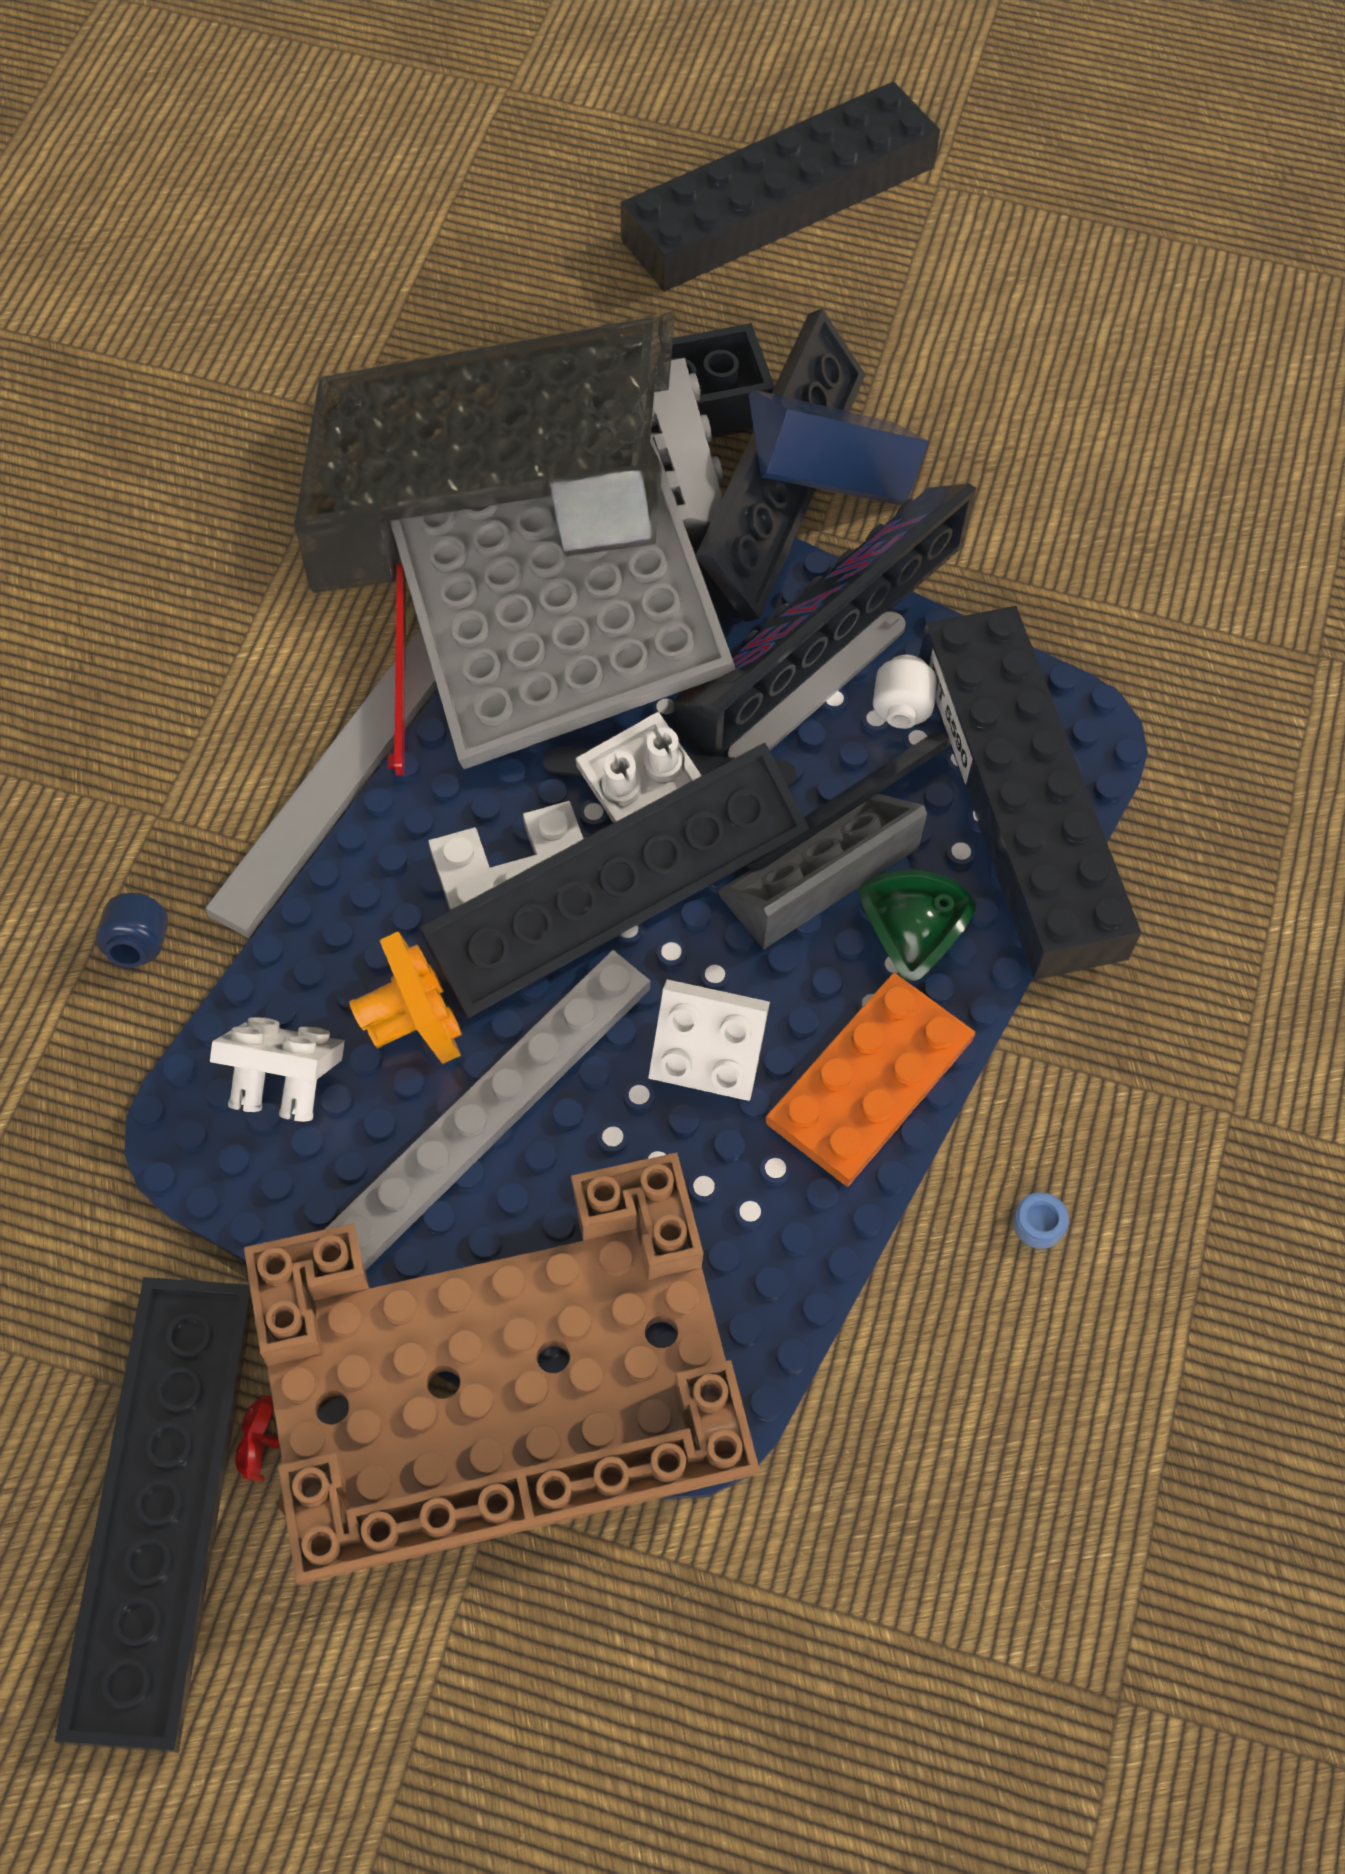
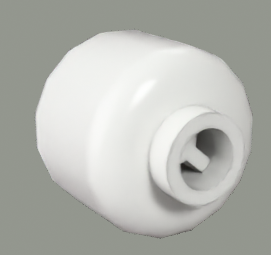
M899 655L884 663L878 669L872 704L876 714L891 726L901 729L910 728L927 720L932 715L935 704L937 677L934 670L921 658L913 655Z

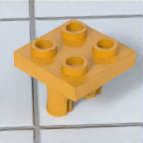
M399 931L379 940L394 975L391 976L392 982L349 1001L359 1026L363 1031L367 1029L371 1040L377 1048L418 1030L442 1064L461 1056L454 1038L462 1035L460 1027L450 1007L446 1008L440 993L444 992L432 965H428L418 944L409 948Z

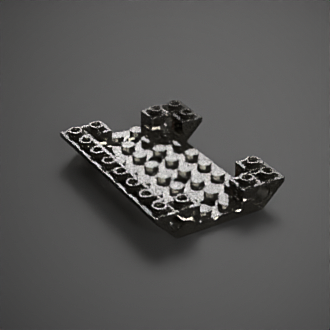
M672 311L345 370L319 377L294 522L311 591L318 593L396 581L399 551L394 533L386 524L388 521L550 496L553 497L563 552L567 557L656 544L662 464L650 443L654 393L669 390L675 321ZM615 400L613 405L608 409L598 411L603 407L606 401ZM527 414L526 418L521 423L511 426L517 421L520 415ZM442 429L436 437L429 439L435 430ZM359 442L358 446L353 451L347 453L351 450L354 443Z

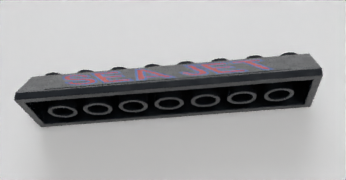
M970 483L928 487L917 498L907 499L890 521L885 525L878 524L867 536L866 541L854 551L851 549L847 550L838 559L835 567L824 577H815L798 599L792 604L789 602L783 604L774 614L772 621L760 631L756 629L750 632L742 641L740 648L731 655L735 670L720 678L681 691L674 702V730L705 756L723 757L738 739L877 618L893 609L964 547L977 488Z

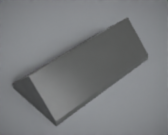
M877 793L770 865L759 870H749L718 890L719 895L759 945L765 949L859 888L867 880L879 875L919 849L927 817L926 809L922 804Z

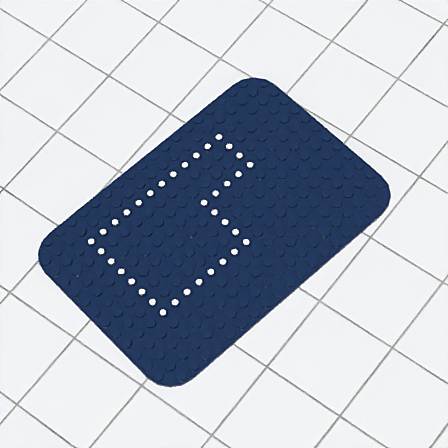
M795 537L760 619L748 622L742 619L697 560L730 654L732 655L740 648L742 641L750 632L756 629L760 631L772 621L774 614L783 604L787 602L792 604L798 599L815 577H824L831 571L839 557ZM698 548V549H693L695 556H696V554H697L699 548ZM912 591L889 611L898 613L904 618L905 630L903 634L770 750L774 760L787 761L796 770L795 783L789 790L803 817L927 736L938 732H945L936 704H934L932 715L922 723L905 729L891 726L887 721L878 716L873 708L875 681L878 669L894 657L899 655L919 657L927 622L964 616L963 614ZM1032 647L1108 843L1135 794L1142 777L1148 754L1142 722L1115 687L1104 683L1093 674ZM437 690L405 732L404 776H396L395 769L388 768L387 756L143 1081L126 1116L124 1154L137 1187L169 1219L246 1263L244 1247L324 1230L614 950L650 980V990L366 1270L369 1289L582 1241V1235L571 1181L572 1175L677 1153L703 1250L702 1270L726 1361L731 1360L759 1466L782 1437L1033 979L951 746L949 745L946 750L932 757L878 793L922 804L927 812L919 849L879 875L897 870L929 871L955 881L972 895L976 902V909L957 940L924 976L917 981H905L976 1033L973 1041L850 1186L847 1187L766 1125V1117L893 972L900 976L862 906L857 894L859 888L763 949L721 899L718 892L719 889L748 872L749 869L745 865L469 1018H465L417 929L422 924L449 911L428 840L476 827L489 868L535 855L524 826V813L570 801L583 838L612 824V820L584 777L550 774L543 766V754L553 746L595 748L657 712L660 713L669 728L677 734L678 741L687 754H704L674 730V702L680 693L678 692L463 769L458 761L440 694ZM398 931L409 948L418 944L428 965H432L444 991L440 995L446 1008L450 1007L460 1027L462 1035L454 1038L461 1056L442 1064L418 1030L377 1048L371 1040L367 1029L362 1030L351 1010L349 1001L392 982L391 976L394 974L379 940ZM667 980L770 1002L750 1101L648 1079L662 993ZM253 1017L276 1020L280 1023L279 1029L298 1032L300 1027L322 1028L330 1031L329 1038L345 1040L342 1061L317 1079L313 1119L305 1122L294 1121L295 1114H292L290 1119H284L279 1116L285 1076L267 1072L265 1075L261 1111H243L244 1105H241L239 1110L230 1108L228 1101L231 1096L234 1066L210 1062L212 1042L231 1031L233 1027H238L245 1022L248 1023V1019ZM665 1322L654 1323L645 1333L648 1342L657 1348L669 1347L677 1339L676 1330ZM549 1347L541 1352L537 1363L542 1370L548 1373H558L567 1367L570 1357L562 1348ZM440 1372L436 1374L459 1388L460 1379L454 1373ZM749 1477L663 1497V1499L711 1497Z

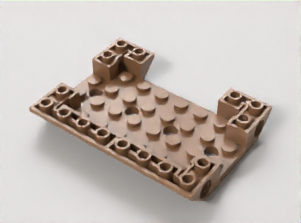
M677 1153L572 1175L571 1181L582 1235V1241L370 1289L355 1223L244 1247L260 1354L267 1365L283 1464L278 1465L297 1585L760 1474L732 1362L725 1359L702 1270L703 1250ZM665 1322L676 1330L677 1339L669 1347L657 1348L646 1339L645 1333L647 1329L654 1323ZM559 1347L568 1353L570 1360L564 1370L558 1373H548L540 1368L537 1363L538 1357L546 1348ZM440 1372L454 1373L460 1379L458 1391L449 1398L440 1399L434 1397L428 1390L431 1379ZM340 1396L348 1401L349 1411L341 1422L330 1425L318 1419V1409L326 1399Z

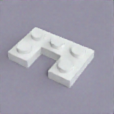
M570 801L524 813V826L535 855L489 868L476 827L428 840L430 852L449 910L582 840L583 836Z

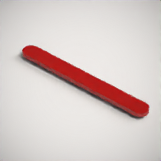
M397 564L394 753L388 754V768L395 769L396 776H404L406 575L403 565Z

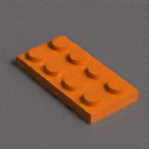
M893 972L766 1117V1125L845 1186L849 1187L973 1041L976 1032Z

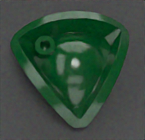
M897 870L883 873L864 882L857 893L891 961L904 980L917 981L937 963L963 932L976 909V902L972 895L961 885L940 874L923 870Z

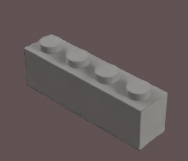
M685 358L632 368L631 378L692 548L698 549L722 500L719 484L723 482V474L719 458L717 456L711 457L707 443L711 442L712 439L707 415H700L696 401L700 400L697 376L695 373L689 374Z

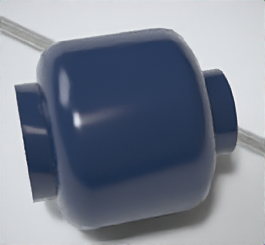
M133 892L119 894L110 898L103 908L96 931V943L101 952L112 963L120 967L133 968L145 965L155 960L161 952L168 928V915L162 905L145 894Z

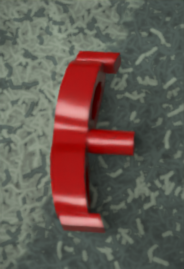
M260 1396L247 1410L242 1422L244 1436L238 1444L235 1455L236 1468L238 1472L242 1473L243 1479L258 1483L265 1482L264 1475L260 1474L262 1445L276 1449L280 1447L278 1437L264 1433L274 1409L272 1396Z

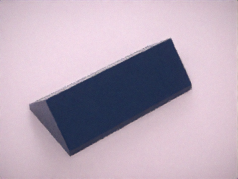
M757 390L749 393L761 477L902 505L909 498L929 443L928 440L895 422Z

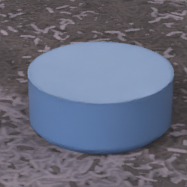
M1044 1192L1032 1193L1024 1197L1013 1216V1227L1019 1239L1026 1245L1038 1249H1045L1056 1245L1062 1239L1069 1224V1215L1065 1205L1057 1197Z

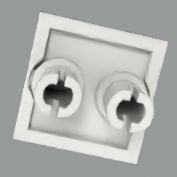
M659 712L575 758L577 768L612 822L627 816L701 776L679 743L677 734L669 728Z
M667 980L662 993L648 1079L750 1101L770 1002Z
M253 1017L248 1019V1023L245 1022L238 1027H233L231 1031L212 1042L210 1062L234 1066L231 1096L228 1101L230 1108L239 1110L241 1105H244L243 1111H261L265 1075L267 1072L285 1076L279 1116L284 1119H290L292 1114H295L294 1121L305 1122L313 1119L317 1079L342 1061L345 1040L329 1038L330 1031L326 1029L300 1027L298 1032L279 1029L280 1023L276 1020Z

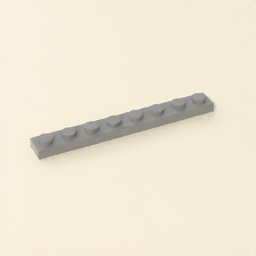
M612 950L325 1229L355 1223L366 1271L650 990V980Z

